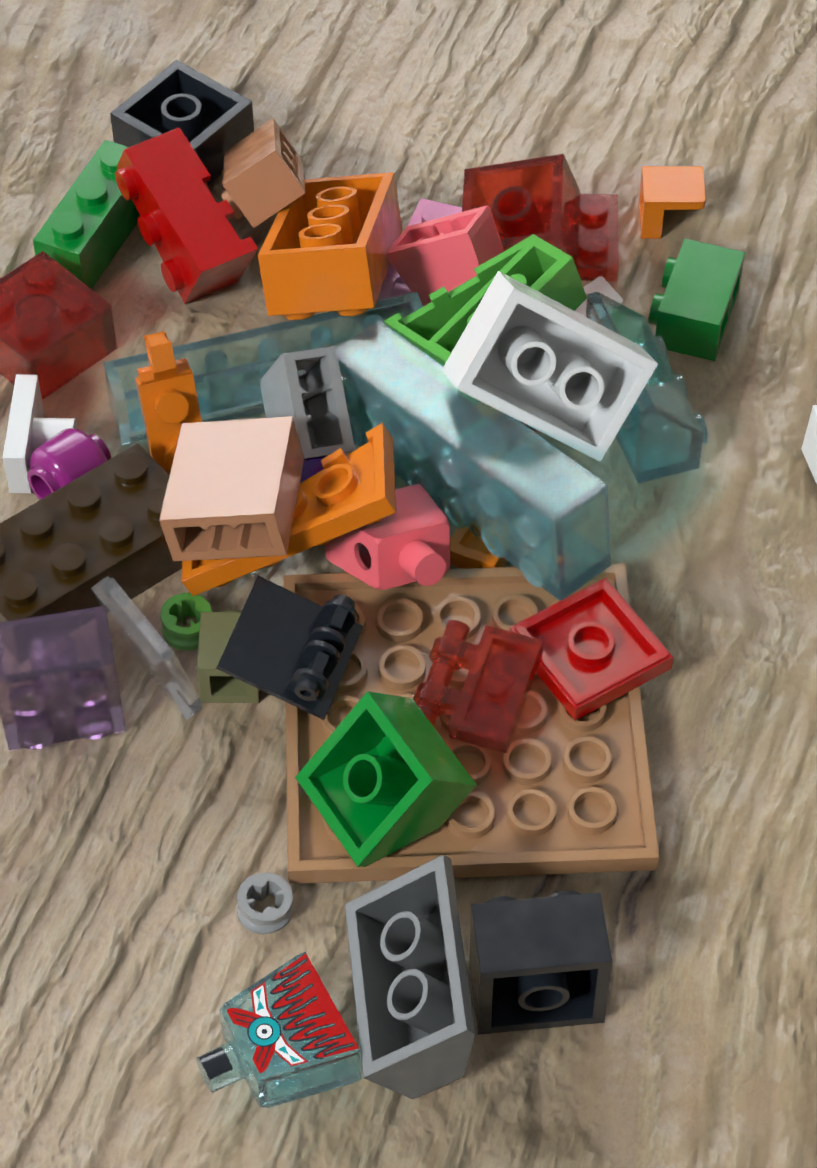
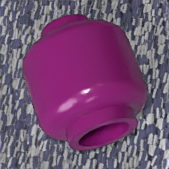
M76 428L64 429L36 448L30 456V470L27 473L29 485L34 494L41 500L111 459V454L106 444L97 435H87Z

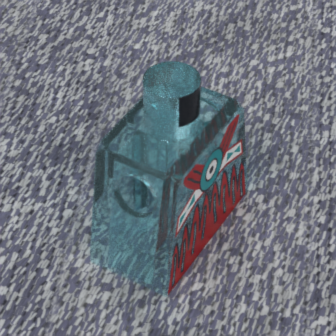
M306 952L295 956L225 1002L220 1008L219 1013L222 1034L226 1044L196 1057L201 1075L211 1093L245 1079L255 1100L262 1108L274 1107L361 1080L360 1049Z

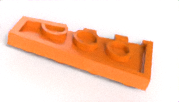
M381 423L366 432L365 434L369 442L350 454L346 455L340 448L323 458L321 463L325 469L300 483L287 555L182 561L181 582L192 596L215 587L225 586L241 576L263 567L276 565L285 558L314 546L324 545L338 536L365 525L375 524L383 518L396 513L393 437L384 424Z

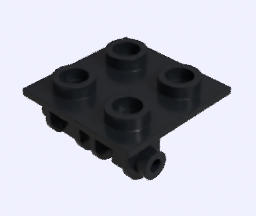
M258 575L216 669L324 720L363 628L362 625L355 622L357 618V612L354 609L355 602L346 595L338 594L333 597V600H328L321 606Z

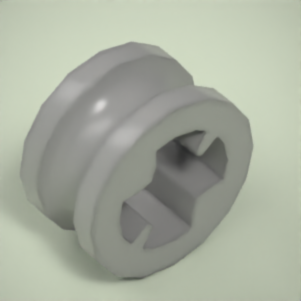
M268 872L257 873L248 877L240 885L237 893V914L242 926L250 932L264 935L281 930L289 922L292 914L293 896L292 889L286 880L279 875ZM267 894L275 897V908L268 906L264 909L263 913L254 910V900L262 901Z

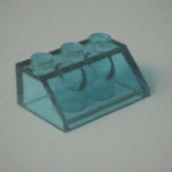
M600 292L587 294V318L640 345L658 363L615 436L637 483L698 469L702 445L708 441L706 423L699 412H693L688 402V393L683 377L679 373H673L668 363V352L661 336H654L645 316Z

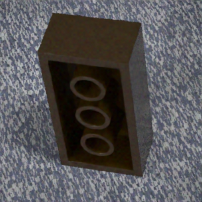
M139 443L0 523V643L21 667L182 569V561H173L159 521L170 475Z

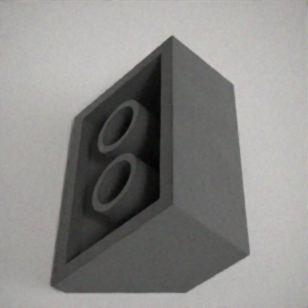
M441 855L345 904L363 1078L413 1100L464 1077L475 1037L451 858Z

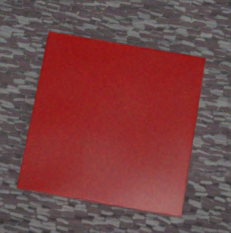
M607 578L580 590L509 628V640L574 721L672 669L673 656Z

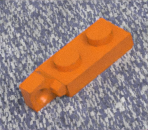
M166 331L144 336L149 366L137 369L138 377L135 378L150 456L170 475L182 423L202 422L194 376L189 367L188 360L186 358L175 360L171 340H168Z

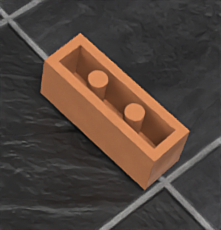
M274 118L224 152V169L221 171L223 181L221 184L225 191L221 193L223 201H228L234 210V217L237 220L245 216L251 226L255 228L306 193L302 159Z

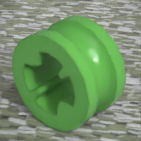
M191 593L177 594L166 600L161 608L160 619L164 639L171 647L182 651L198 649L201 612H212L209 602L200 595L192 596ZM184 617H195L197 624L191 620L190 627H180L177 620L179 619L181 623H184Z

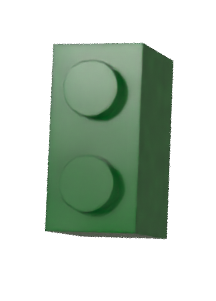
M684 238L678 257H669L667 259L661 285L663 288H666L664 295L655 293L651 303L648 324L656 325L654 347L711 361L716 360L740 290L745 252Z

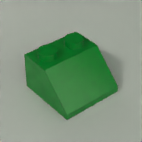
M370 691L364 694L295 777L357 867H367L440 828L477 786L412 698Z

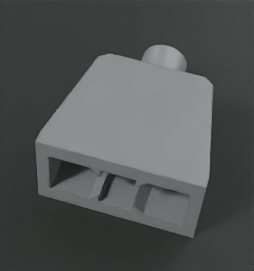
M336 346L281 354L260 381L266 418L293 416L304 459L328 456L340 448L344 453L355 451Z

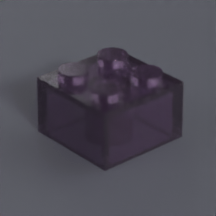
M106 606L0 623V715L9 751L23 748L41 749L52 743L82 738L90 740L100 739L112 733L126 731Z

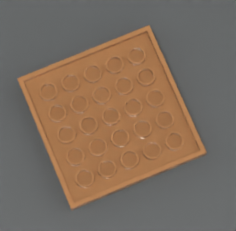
M625 563L449 569L441 580L434 585L423 586L416 581L386 590L374 589L349 573L284 575V588L321 606L326 601L333 600V597L338 594L350 597L355 602L354 609L357 612L355 622L363 626L324 720L285 702L289 884L394 880L441 855L451 858L454 878L658 870L659 849L640 686L574 721L509 640V628L604 578L609 580L630 605ZM367 691L412 698L477 786L440 828L367 867H357L295 777Z

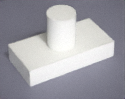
M16 374L2 457L9 493H31L32 489L27 479V473L30 470V456L34 450L64 429H78L76 418H43L44 408L38 375Z

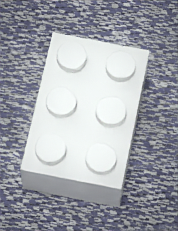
M498 271L442 370L459 391L601 462L658 363L640 345Z

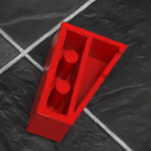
M179 127L124 149L117 165V171H115V179L123 197L126 200L132 199L140 214L138 225L144 240L149 246H156L163 260L161 272L167 286L172 292L178 291L184 304H187L239 282L256 254L258 247L251 237L241 240L229 223L228 219L234 217V210L227 200L219 203L215 201L206 183L210 181L211 175Z

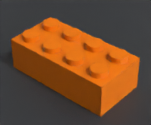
M395 173L304 179L306 193L278 212L258 253L267 315H284L289 320H302L312 317L318 312L337 311L341 316L363 314L369 309L375 308L390 266L386 252L402 232Z

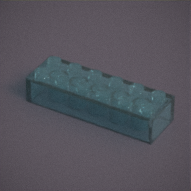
M379 320L336 348L354 445L357 444L361 447L368 443L369 440L365 433L383 423L393 437L395 474L410 486L415 484L422 485L455 526L461 529L468 526L470 532L483 541L487 549L494 556L505 558L522 571L530 584L537 588H544L559 601L568 597L611 566L608 485L517 419L456 389L442 370L444 366Z

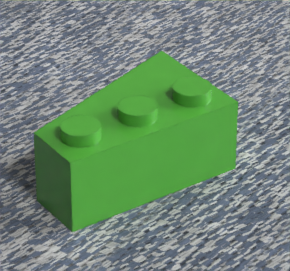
M534 234L474 268L476 276L449 292L443 286L429 295L432 301L404 318L398 312L384 321L402 361L475 409L483 402L456 389L442 369L498 271L574 311L587 299L573 257Z

